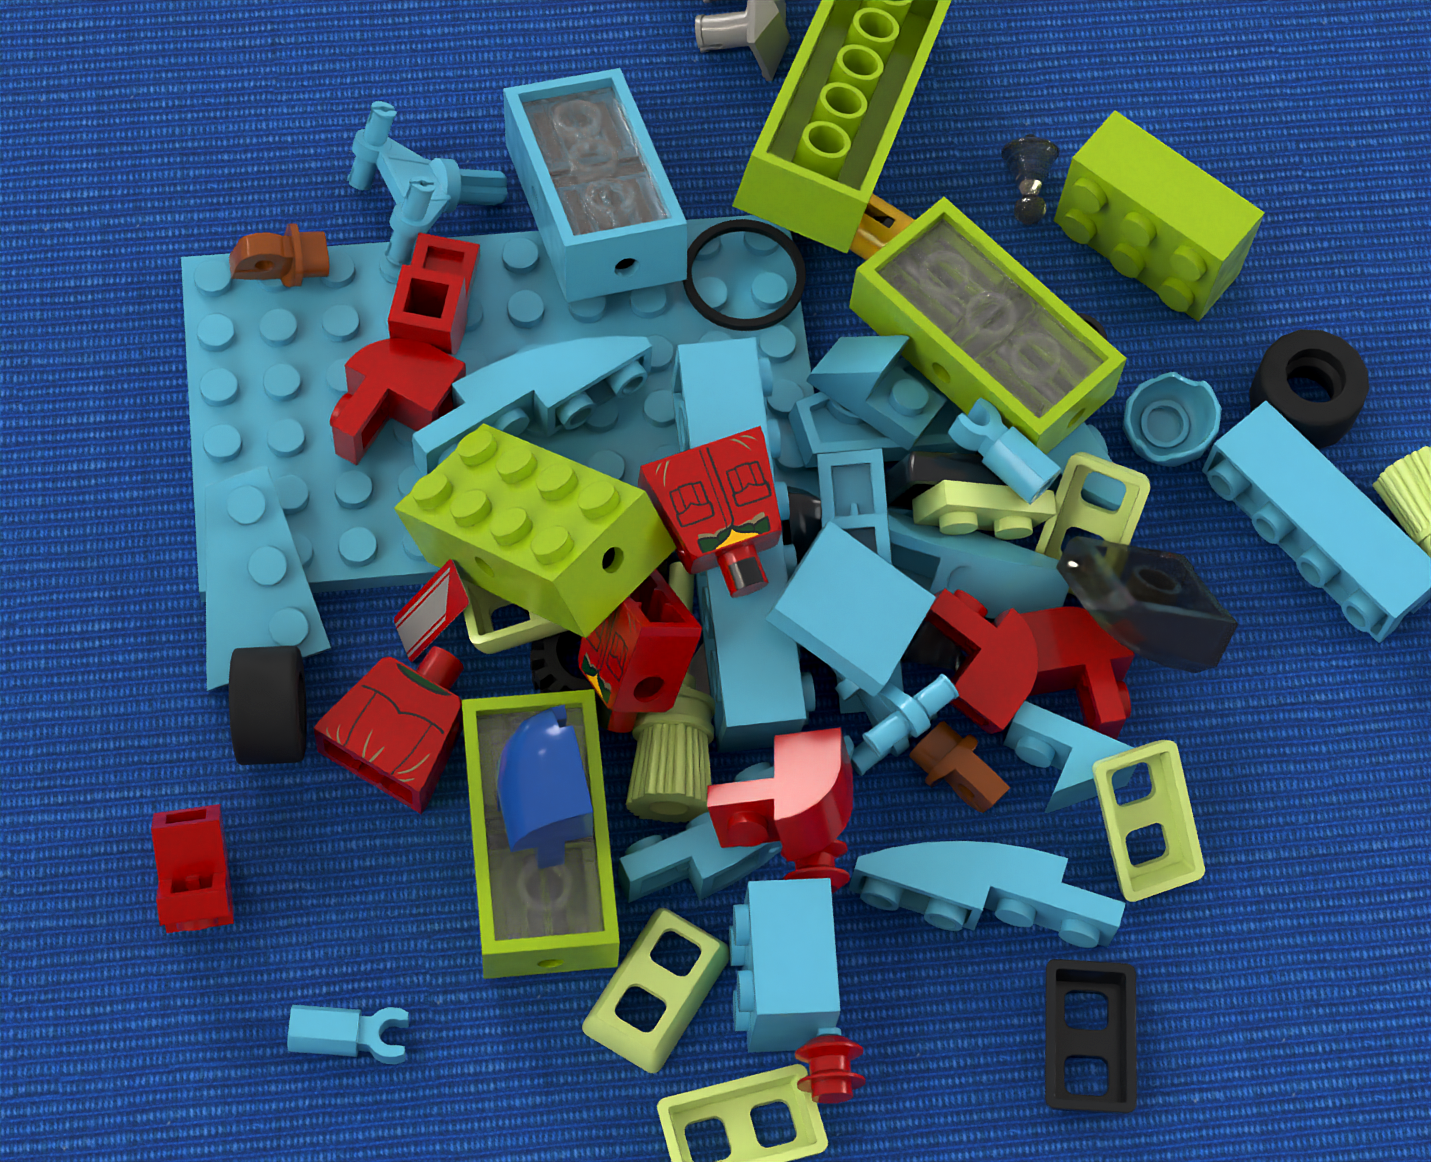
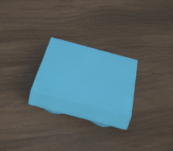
M829 520L819 531L765 617V620L872 697H875L885 687L936 597Z

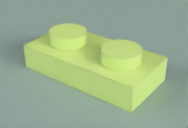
M943 480L912 499L914 524L939 526L940 532L946 535H962L976 530L994 531L995 537L998 539H1021L1030 536L1033 533L1034 527L1057 515L1054 490H1046L1029 505L1009 486Z

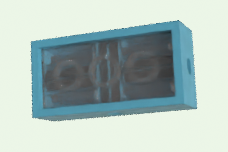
M617 68L503 88L506 147L566 303L687 280V221L621 69Z

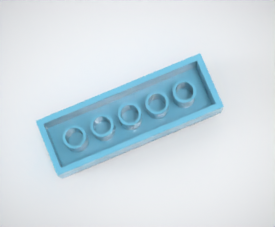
M755 337L680 344L677 347L671 380L679 453L761 426L765 438L782 526L778 544L771 549L758 553L769 583L754 593L732 598L719 566L695 574L700 620L703 628L702 635L710 696L715 700L713 722L717 753L774 747L775 735L800 733L803 725L809 724V712L815 711V690L811 672H800V647L803 646L765 620V617L798 566L794 545H783L782 539L784 534L783 521L789 520L790 510L785 481L775 482L774 479L775 458L781 457L779 425L777 419L766 420L767 397L772 396L773 393L771 365L769 358H758Z

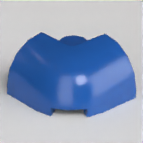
M565 705L551 707L524 720L506 740L496 763L497 812L502 811L510 852L533 848L538 869L565 864V841L589 837L593 833L594 812L573 725L566 726L567 715Z

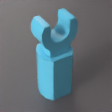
M981 397L975 402L967 416L961 413L956 418L948 431L951 438L959 446L968 450L978 451L984 457L982 463L1029 505L1050 487L1061 471L1057 464L1014 426L1008 429L1002 423L1001 415L997 408Z
M292 1005L288 1029V1051L357 1057L359 1051H367L376 1060L384 1064L405 1062V1046L385 1044L380 1037L383 1031L389 1027L408 1028L409 1013L401 1008L388 1007L379 1010L371 1017L362 1016V1011L358 1009Z

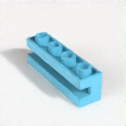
M1264 401L1213 444L1202 469V472L1208 477L1213 490L1223 499L1233 501L1252 519V524L1258 534L1269 543L1277 544L1296 562L1297 568L1304 579L1315 587H1322L1341 606L1344 616L1355 628L1368 632L1380 643L1398 627L1407 613L1411 611L1414 614L1430 600L1431 558L1267 401Z

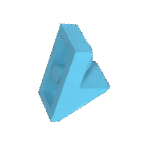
M906 335L840 337L812 370L806 381L910 452L939 415L947 401L896 365L910 337Z
M1024 701L1016 712L1003 744L1014 749L1020 759L1031 765L1043 768L1051 765L1062 770L1044 813H1049L1098 796L1092 772L1094 762L1134 748L1027 701ZM1137 764L1117 770L1113 774V790L1127 786Z

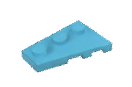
M904 357L898 359L896 365L947 400L939 415L910 452L821 391L796 401L788 415L805 468L818 467L817 454L882 448L883 462L900 461L912 451L942 453L957 451L959 454H976L977 451L959 446L948 433L956 418L961 413L965 416L967 414L910 362L906 361Z
M264 465L206 485L207 692L229 685L230 660L232 652L236 648L297 646L301 651L302 659L331 650V646L268 466Z

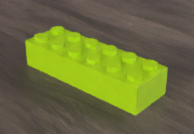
M821 0L751 153L732 206L847 254L952 0Z

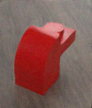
M425 233L418 234L411 265L402 264L388 317L390 338H405L425 342L447 354L456 355L468 322L467 308L480 260V244Z
M405 338L384 339L360 349L345 363L348 393L341 397L330 417L335 454L358 465L390 418L415 431H419L453 410L451 384L466 376V364L428 343Z
M945 588L934 594L936 598L923 620L969 654L950 679L956 687L959 696L950 701L949 704L988 734L1003 731L1030 694L1037 677L1038 650L1034 635L1024 618L1014 608L998 614L991 624L984 618L988 610L977 599L960 589H957L952 594Z
M1065 606L1021 613L1020 615L1024 618L1034 635L1038 650L1037 677L1028 696L1075 688L1085 727L1117 740L1126 718H1129L1131 715L1130 696L1123 680L1135 654L1125 634L1108 618L1085 608Z
M841 727L775 735L774 778L708 785L707 808L721 848L736 846L753 847L762 843L781 841L786 860L789 862L806 858L821 851L842 833L853 809V769Z
M221 804L154 813L151 833L159 881L156 903L160 926L165 925L166 933L234 924L233 897Z

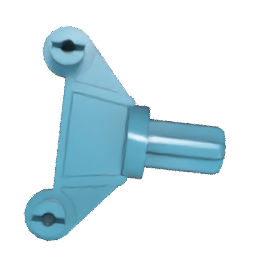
M375 101L371 105L365 129L357 131L352 151L356 157L347 181L358 190H369L372 188L373 179L378 167L397 204L389 221L394 231L388 248L385 251V256H387L386 259L391 263L402 266V264H409L418 234H426L442 213L453 212L458 204L496 205L505 202L508 194L506 188L507 177L501 171L459 169L454 159L434 158L431 161L414 153L388 137L393 120L397 114L395 108L389 103Z
M830 666L841 680L835 687V690L844 701L857 695L872 724V729L862 735L864 741L854 748L851 758V766L860 776L864 775L868 769L891 753L898 757L910 747L908 739L912 736L918 737L930 728V721L938 717L937 712L959 696L953 683L944 674H940L935 681L913 697L905 694L889 681H887L885 687L875 697H872Z

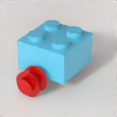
M837 839L811 856L792 861L795 862V870L786 874L783 880L748 881L744 904L733 905V926H729L731 966L743 967V970L737 971V990L733 991L735 1031H747L748 1053L795 1051V1058L808 1063L810 1075L800 1079L797 1082V1088L803 1092L811 1093L813 1102L824 1104L851 1100L853 1098V1090L866 1084V1078L863 1075L851 1072L850 1062L863 1054V1047L842 1036L841 1029L836 1028L840 1015V998L832 893L836 892L850 880V874L846 870L835 866V859L845 855L848 851L847 844ZM782 847V848H781V856H782L784 859H786L785 853H784V850H783V847Z

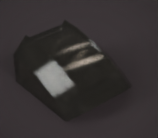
M1077 536L1069 540L1056 566V569L1085 609L1103 630L1121 645L1143 658L1169 668L1199 673L1217 667L1238 626L1237 621L1227 609L1222 607L1183 554Z

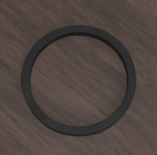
M736 219L721 222L708 228L692 242L687 251V280H683V285L693 307L710 322L731 330L755 331L781 322L797 307L805 287L806 269L799 249L782 231L760 221ZM739 231L758 233L774 240L788 253L795 267L796 285L792 295L778 310L759 318L740 319L717 312L699 296L692 279L693 262L699 251L708 242L723 234Z

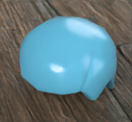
M1169 372L1138 385L1126 401L1122 429L1133 450L1141 458L1160 466L1177 467L1199 459L1213 443L1219 432L1222 408L1212 387L1206 381H1193L1176 372Z

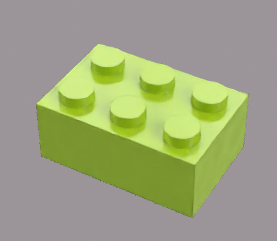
M1114 110L1072 157L1054 222L1060 225L1066 235L1080 244H1087L1110 260L1113 267L1122 275L1136 278L1159 294L1161 300L1168 307L1178 312H1184L1199 322L1239 275L1265 212Z

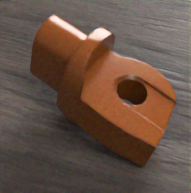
M288 223L284 236L269 232L246 235L239 239L229 255L231 279H281L286 287H298L302 285L303 278L329 276V256L324 231L299 232L297 223Z
M942 721L915 746L909 757L928 774L925 779V783L933 788L944 779L965 803L978 812L984 813L1008 792L1010 787L984 761L973 753L978 744L977 738L972 734L962 738L945 721Z

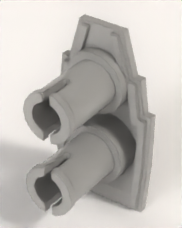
M703 0L704 3H712V1H717V0ZM747 0L746 11L697 15L695 19V36L700 52L749 46L760 66L762 76L765 77L766 81H772L791 38L785 25L786 3L784 0Z

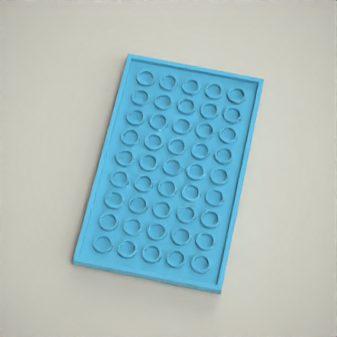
M754 215L686 220L687 251L692 242L708 228L721 222L736 219L756 220L769 224L782 231L792 240L790 230ZM539 231L447 237L480 244V260L467 308V326L456 355H451L466 364V376L482 367L514 354L575 339L604 336H645L652 344L650 376L635 393L625 398L615 396L597 407L594 414L579 427L570 430L564 427L549 437L544 434L534 419H532L526 429L517 436L518 438L639 488L640 466L679 453L671 391V380L678 345L755 337L758 358H769L772 372L773 393L772 396L767 397L766 420L777 419L780 431L781 457L775 458V482L785 481L786 486L806 490L821 499L818 467L805 468L788 418L796 401L814 394L813 386L806 381L811 373L801 300L792 313L781 322L755 331L727 329L704 318L689 301L684 289L683 280L566 303ZM739 231L718 236L699 251L693 262L692 279L697 293L711 308L729 317L752 319L771 314L787 302L796 285V271L790 256L777 242L758 233ZM389 242L327 246L330 267L329 276L303 278L302 285L298 287H286L281 279H231L230 253L181 257L198 583L201 602H206L205 486L264 465L268 466L312 593L426 584L441 569L426 561L394 510V507L412 491L415 483L423 477L420 470L414 464L412 434L417 431L390 418L358 465H355L335 454L333 432L330 426V417L336 404L344 394L348 393L345 363L365 346L390 338L388 317L402 266L393 264L386 259L385 251L388 248ZM414 246L413 251H412V254H411V260H410L409 264H407V265H411V261H412V257H413V253H414L415 246ZM675 551L667 557V563L681 562Z

